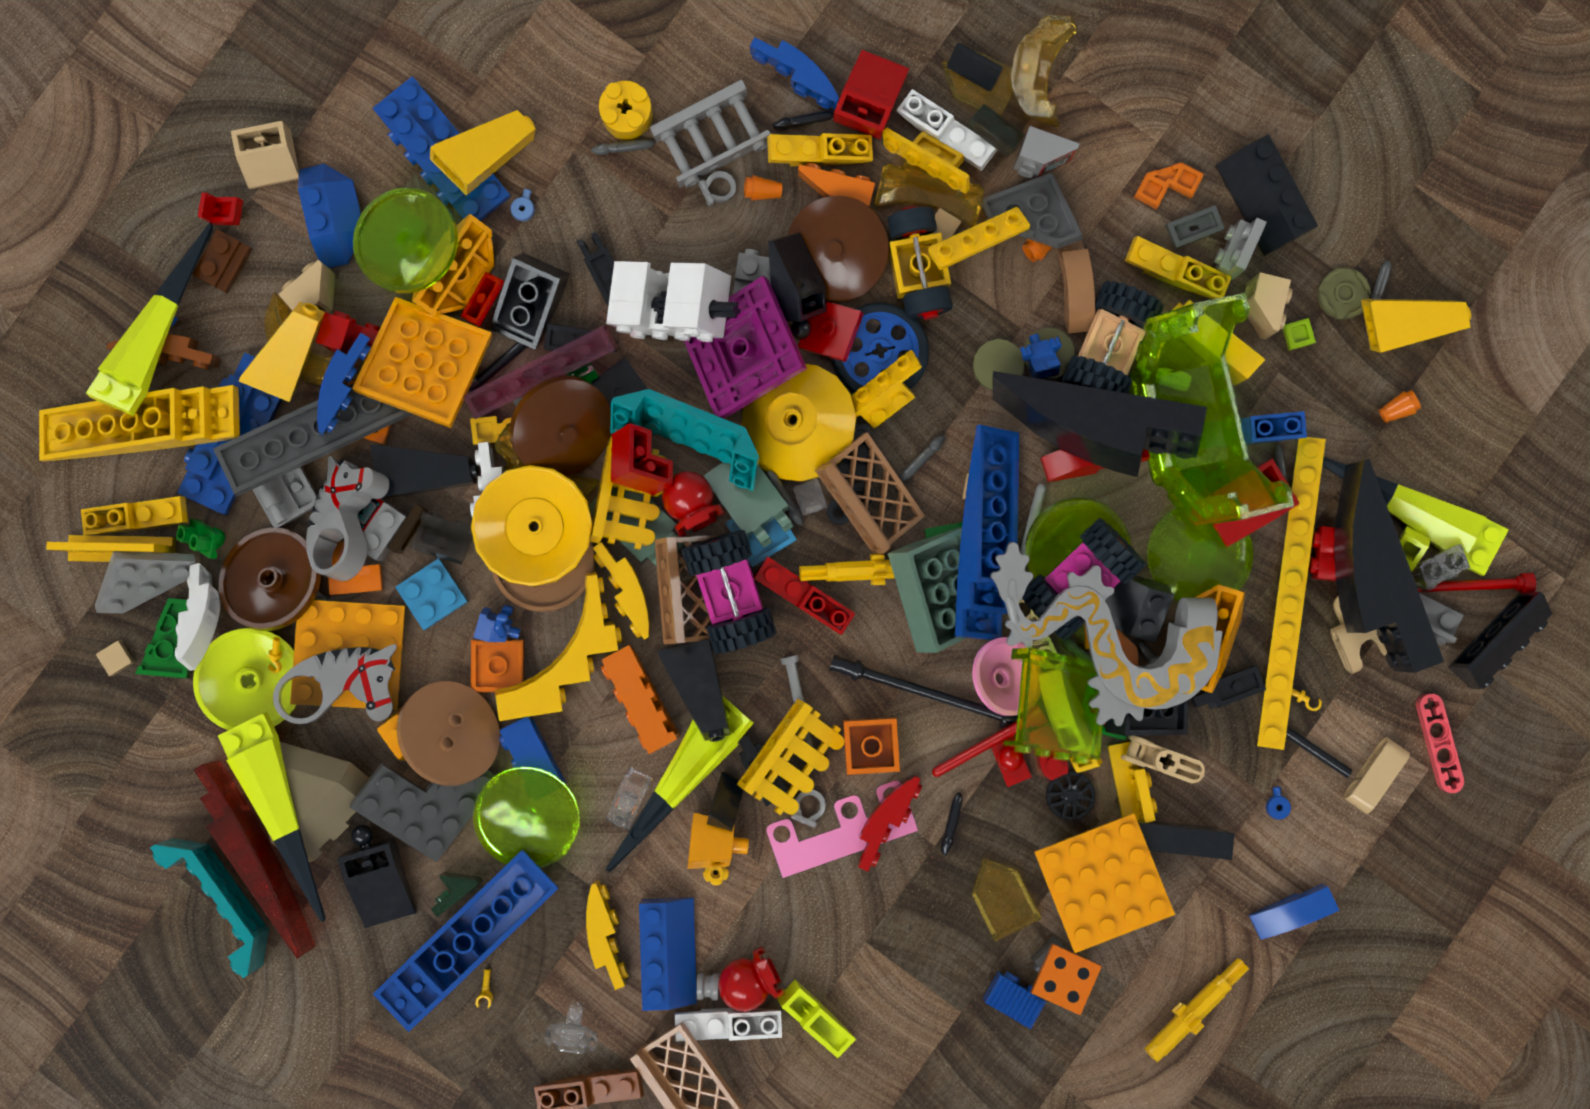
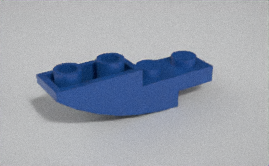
M754 37L750 44V54L753 55L752 58L763 65L768 63L776 67L775 70L783 76L788 77L791 75V87L794 88L793 91L796 94L816 99V103L825 109H830V107L836 109L839 97L826 75L811 59L784 40L781 41L777 49Z
M362 333L359 334L347 355L338 349L336 350L325 372L317 408L318 434L324 436L326 431L329 433L333 431L339 421L335 418L340 409L345 411L353 399L349 395L351 388L344 385V382H351L357 372V369L354 368L355 364L359 359L364 361L371 350V347L368 346L370 338Z
M1305 411L1204 422L1199 449L1236 447L1307 438Z

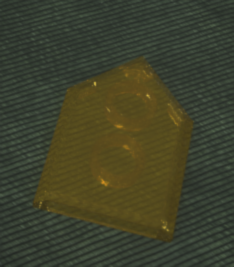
M975 51L1003 68L992 91H987L948 69L947 64L949 60L943 61L942 66L953 97L1000 120L1022 73Z
M983 859L972 896L994 941L996 942L1041 920L1042 918L1019 871Z

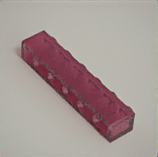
M608 325L602 326L464 395V399L474 419L480 418L524 396L537 384L550 378L564 376L619 349Z

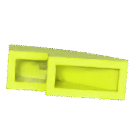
M794 980L785 989V995L777 998L781 1007L795 1018L804 1030L837 1058L856 1040L847 1028L798 981Z

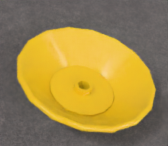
M805 364L806 370L743 407L741 426L746 428L759 455L758 465L766 472L773 471L779 479L802 482L819 477L815 469L822 464H826L854 440L857 416L851 394L836 375L818 365ZM796 415L797 422L791 425L790 418Z
M528 465L507 470L487 484L475 503L471 531L475 549L490 571L509 583L534 587L556 582L576 568L589 547L593 523L588 501L574 481L555 469ZM533 522L539 524V528L535 532L530 529V525Z

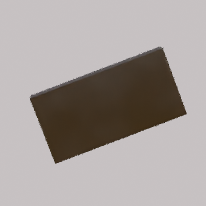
M418 504L414 505L388 546L389 550L397 554L404 552L428 514L426 508Z

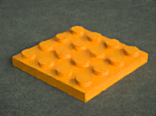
M395 297L352 389L358 394L452 428L491 342L492 332L443 314L432 316L417 304Z
M314 600L309 609L296 620L293 667L310 657L328 651L355 647L382 650L395 644L397 649L392 655L391 661L396 670L392 672L388 687L393 710H398L406 606ZM301 676L292 679L290 704L321 706L323 693L321 685L315 680V677ZM347 690L336 700L332 707L366 708V703L358 700Z
M1134 813L1034 851L1074 953L1175 915Z

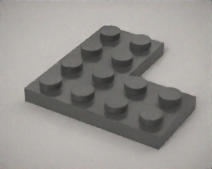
M382 762L349 805L357 813L437 862L498 783L500 777L488 769L483 775L467 784L443 786L431 782L426 789H423Z

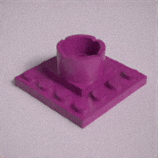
M761 276L728 298V302L739 303L738 308L741 309V312L737 315V318H726L723 338H713V342H703L697 340V337H690V341H684L714 415L723 419L807 369L771 284L765 276Z

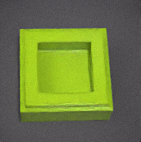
M1309 318L1285 324L1282 329L1289 351L1316 343Z

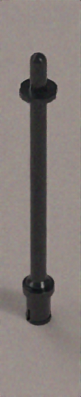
M834 655L829 671L850 676L851 680L854 681L865 678L999 720V727L1002 729L1006 723L1012 724L1023 718L1018 715H999L990 710L986 705L865 668L860 660L854 662Z

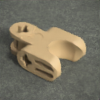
M1337 595L1334 599L1333 607L1340 625L1331 628L1330 633L1344 668L1349 673L1354 674L1363 667L1360 648L1365 641L1373 640L1379 647L1380 652L1385 656L1387 651L1385 645L1380 642L1377 636V629L1367 633H1347Z
M1128 736V739L1131 740L1126 755L1122 754L1120 759L1142 767L1146 766L1189 783H1198L1204 777L1205 768L1199 760L1160 747L1143 738ZM1161 757L1164 758L1163 763L1160 762V758H1161Z

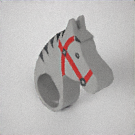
M329 456L327 477L318 492L309 518L306 537L307 555L310 565L315 572L338 581H347L359 573L367 557V543L358 520V512L366 507L371 499H381L386 495L389 489V479L384 474L368 467L358 469L357 465L345 460L337 461L334 457ZM344 539L345 544L342 556L332 566V556L338 545L337 542Z
M393 644L382 650L365 647L333 650L300 662L291 668L275 686L273 703L276 711L282 718L291 723L308 724L318 720L345 691L349 690L358 700L366 703V712L372 720H386L393 712V703L388 683L392 672L396 670L391 657L397 649V645ZM296 677H315V680L321 685L323 693L322 704L316 713L307 718L291 716L285 711L281 702L283 688L290 680Z

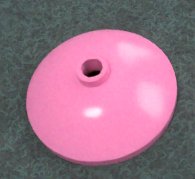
M1007 637L996 638L984 644L976 654L972 669L975 690L981 701L993 712L1003 716L1019 715L1032 707L1038 698L1040 691L1037 675L1040 673V670L1030 650L1020 642L1014 646H1009L1006 643Z

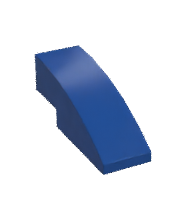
M1321 883L1300 894L1294 893L1250 914L1249 918L1259 939L1262 940L1310 924L1340 910L1329 887Z

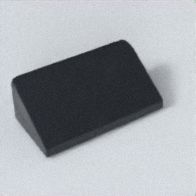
M957 43L947 64L948 69L987 91H992L1003 70L998 64L961 43Z
M721 772L707 824L732 831L744 790L737 785L738 780L725 772Z

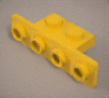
M887 127L884 129L883 145L889 152L896 153L905 158L911 165H917L924 169L930 176L941 179L954 190H960L965 194L970 190L969 175L958 169L964 162V155L923 131L911 142Z
M1015 207L930 246L928 253L937 267L942 270L1029 230L1030 223L1021 210Z
M912 350L899 357L897 361L851 395L856 416L861 415L874 429L915 398L913 392L904 383L906 379L922 367Z
M1131 741L1109 745L1108 753L1121 816L1124 817L1134 813L1136 819L1144 823L1156 821L1154 814L1157 813V805L1155 799L1150 796L1149 788L1152 787V780L1149 772H1145V768L1139 767V765L1120 759L1122 754L1126 755Z

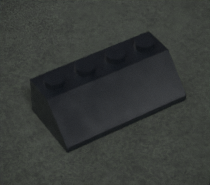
M1269 134L1245 146L1216 165L1244 220L1252 223L1256 218L1267 222L1257 243L1264 256L1310 233L1318 227Z
M1519 592L1448 668L1470 689H1485L1493 682V676L1497 671L1505 669L1512 662L1511 657L1530 643L1529 638L1535 632H1540L1548 624L1547 619L1552 615L1545 596L1541 592Z

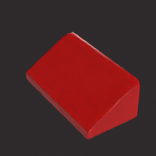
M485 272L460 317L480 327L505 281Z

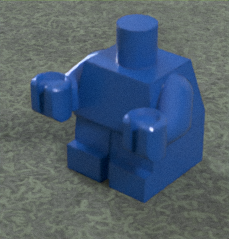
M1039 334L1031 335L1029 337L1031 344L1026 345L1027 348L1021 347L1020 351L1022 360L1028 361L1032 378L1045 379L1058 375L1060 362L1056 352L1062 347L1059 337L1056 336L1055 339L1050 338L1049 341L1048 339L1041 341Z
M504 605L498 615L491 612V608H483L479 615L473 638L486 642H506L508 637L519 638L521 629L512 627L513 620L508 618V616L512 615L513 606Z

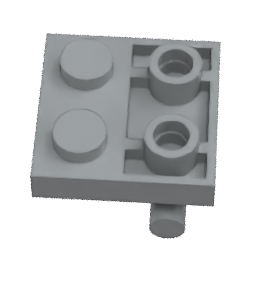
M302 467L253 489L274 529L281 528L311 511L318 495Z

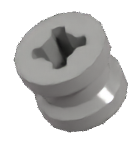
M698 973L697 1000H703L705 997L718 1000L719 973H714L711 976Z

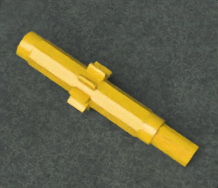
M870 554V560L832 562L825 563V565L799 566V578L801 581L871 580V585L874 586L886 585L885 579L895 578L890 560L885 559L884 554Z
M1237 958L1221 975H1217L1187 1005L1180 1002L1172 1010L1175 1017L1144 1048L1147 1054L1158 1063L1189 1032L1197 1035L1205 1027L1201 1020L1249 970L1248 966L1241 959Z

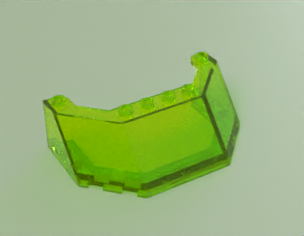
M1246 293L1192 303L1146 319L1143 327L1146 330L1144 341L1139 342L1135 359L1138 361L1135 371L1130 373V378L1133 380L1130 389L1133 395L1207 407L1197 458L1182 459L1174 454H1154L1149 451L1150 458L1147 460L1153 483L1157 487L1162 486L1168 492L1167 498L1178 510L1183 509L1189 515L1188 521L1193 527L1243 520L1294 506L1292 490L1284 481L1271 482L1248 458L1247 444L1244 440L1241 418L1238 414L1235 392L1229 375V366L1225 358L1235 324L1246 321L1249 316L1250 306Z

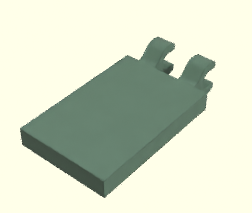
M722 462L705 474L704 477L711 484L713 493L740 530H745L747 538L754 534L763 548H765L772 541L763 529L764 526L775 519L785 533L794 527L784 513L790 509L788 504L759 465L755 488L753 491L745 488H739L729 482L731 464Z
M612 487L611 495H617V488ZM625 490L623 498L642 502L644 494ZM597 497L588 505L593 516ZM650 498L649 504L656 505L660 510V514L656 520L646 521L645 528L654 532L655 540L667 537L677 538L678 536L673 532L677 524ZM607 512L606 520L612 521L613 513ZM620 515L619 523L638 527L639 519ZM620 541L641 563L648 558L657 567L655 541L649 546L642 545L640 550L634 549V543ZM677 543V551H680L685 544Z

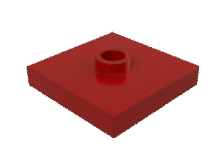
M826 301L827 312L807 319L811 325V333L807 338L800 339L798 347L805 351L846 362L864 313Z

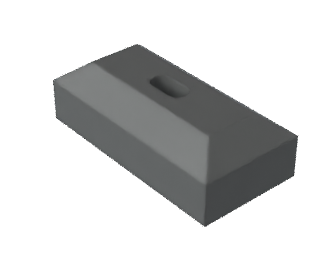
M1216 205L1165 225L1174 249L1209 237L1225 229ZM1194 226H1196V227L1198 228V229L1195 230V231H1190V230H1189V228L1194 227Z

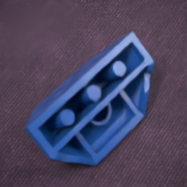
M326 164L299 169V196L309 239L318 260L328 268L349 264L354 253L353 247L365 229L354 181Z

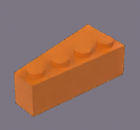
M632 644L602 659L604 665L601 666V670L607 680H612L615 686L613 692L619 703L623 702L627 710L625 713L630 724L635 726L639 734L638 739L648 754L677 740L680 734Z

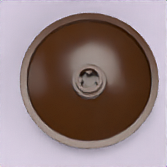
M829 196L818 199L801 210L789 228L787 235L801 233L825 284L826 300L846 301L865 294L877 284L886 270L890 255V241L887 229L880 216L870 206L858 199L847 196Z
M558 376L537 384L522 397L512 415L510 441L516 456L525 466L534 465L555 469L566 477L584 470L600 456L608 443L611 434V409L609 403L594 385L578 377Z
M264 528L247 535L231 549L221 567L218 586L219 595L226 612L235 621L254 630L273 631L294 623L309 609L318 593L321 574L315 572L310 565L306 539L288 529Z

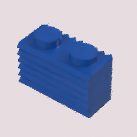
M998 971L983 996L984 1002L1031 1029L1045 1006L1046 1000L1030 992L1033 985L1029 984L1027 988L1019 983L1020 978L1013 973L1006 971L1003 974Z

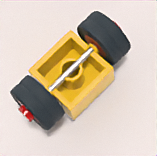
M910 206L888 217L890 235L893 240L898 241L889 242V257L898 299L903 298L907 318L930 320L952 310L953 304L949 290L951 280L948 267L940 270L928 253L930 246L943 241L941 232L931 234L937 230L933 208Z

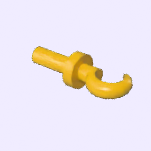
M279 637L273 638V648L268 654L271 662L276 666V669L272 665L268 666V669L273 673L280 672L282 668L279 661L282 657V652L279 650Z
M1292 688V696L1296 697V701L1299 703L1304 701L1307 709L1317 711L1321 708L1322 701L1318 699L1319 705L1316 708H1312L1308 704L1310 697L1305 695L1306 691L1302 690L1299 692Z

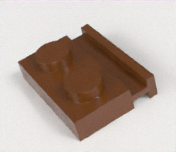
M217 229L192 275L228 294L253 249Z

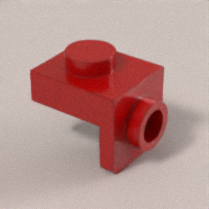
M207 192L201 193L198 217L213 225H240L244 200L238 197H215Z

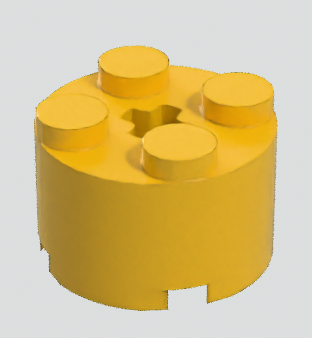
M618 81L607 85L599 100V113L604 126L617 139L629 141L639 138L640 135L648 131L653 121V109L646 90L632 81ZM625 108H630V110H627L626 114L622 113V111L625 110Z

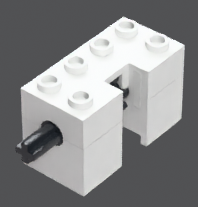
M614 261L606 324L616 327V332L630 334V337L645 339L646 335H652V338L667 340L668 336H674V339L681 341H690V337H697L699 341L713 342V338L724 337L726 318H737V315L741 312V309L738 308V302H728L731 275L705 263H671L669 273L664 274L662 271L651 269V263Z

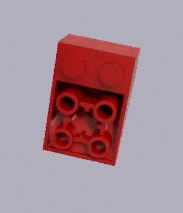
M861 50L834 111L833 122L863 134L872 135L873 138L881 140L883 131L887 127L910 68Z
M1273 458L1255 466L1199 502L1226 547L1300 504Z

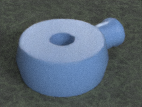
M524 189L522 197L516 198L511 204V214L518 221H528L535 213L534 203L530 200L531 190Z

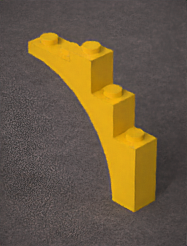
M595 571L585 572L586 593L583 612L576 631L565 649L549 666L535 676L514 686L495 690L499 721L561 712L562 703H566L564 687L559 688V686L590 681L589 673H594L592 657L587 658V655L618 651L617 643L622 642L620 627H615L613 621H603V619L608 618L606 603H601L600 593H604V584L602 577L598 578Z

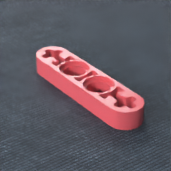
M1424 693L1417 698L1416 709L1436 783L1442 791L1457 793L1464 786V777L1444 703L1438 695ZM1428 699L1435 702V706H1432L1431 710L1433 715H1439V719L1432 718L1427 720V717H1432L1430 709H1425L1424 704L1428 703ZM1435 723H1439L1443 728L1441 736L1437 738L1433 737L1430 733V728ZM1442 748H1446L1450 754L1449 760L1445 763H1441L1437 758V753ZM1453 766V769H1448L1450 777H1455L1456 780L1452 782V787L1450 785L1445 784V781L1449 779V776L1447 771H1441V768H1449Z

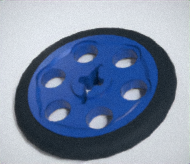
M877 302L856 308L855 310L864 313L855 337L862 341L863 346L858 352L850 351L846 362L832 358V364L838 378L845 387L855 393L859 388L875 378L882 370L897 361L900 352L912 350L922 366L921 369L904 381L905 385L912 389L923 376L928 364L929 345L923 326L917 319H908L905 309L895 304ZM871 319L878 320L881 324L879 332L875 334L869 333L866 329V323ZM902 326L906 330V336L902 340L892 338L891 330L893 327ZM881 344L882 348L887 349L895 347L885 352L884 358H879L878 355L873 354L865 356L875 351L876 345ZM862 362L868 365L869 373L865 377H858L855 374L854 368L858 363Z

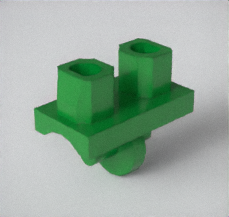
M190 518L189 525L178 526L176 540L186 543L190 549L200 552L209 559H216V550L223 546L225 534L219 528H211L199 519Z

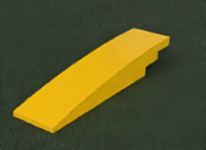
M234 385L211 389L202 386L184 390L169 388L151 391L147 393L133 416L99 401L39 410V461L43 462L176 448L232 440L240 436L239 387Z

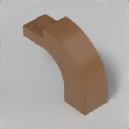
M1081 240L1056 249L1064 283V320L1068 334L1089 331L1095 317V291L1091 260L1088 249L1084 248L1083 241Z

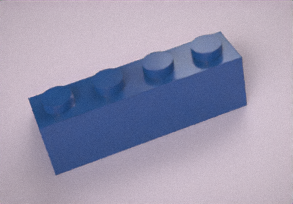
M694 897L641 899L639 903L642 1011L671 1010L696 1004Z

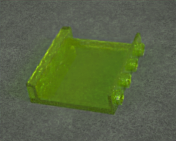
M1031 647L1012 649L1011 659L1022 662L1016 741H1004V745L1014 747V752L1031 753L1032 750L1034 751V756L1050 757V754H1054L1053 759L1069 761L1070 758H1073V763L1089 764V760H1100L1103 725L1096 723L1099 709L1089 706V701L1098 695L1099 692L1097 689L1090 687L1087 682L1090 678L1097 676L1093 662Z

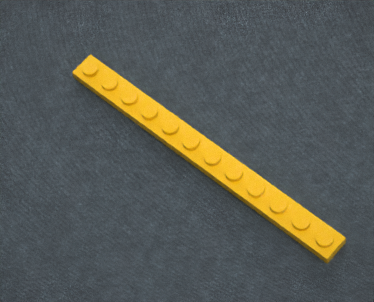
M1307 437L1298 440L1292 491L1300 504L1289 510L1265 684L1266 690L1264 692L1257 744L1260 747L1284 750L1326 439Z

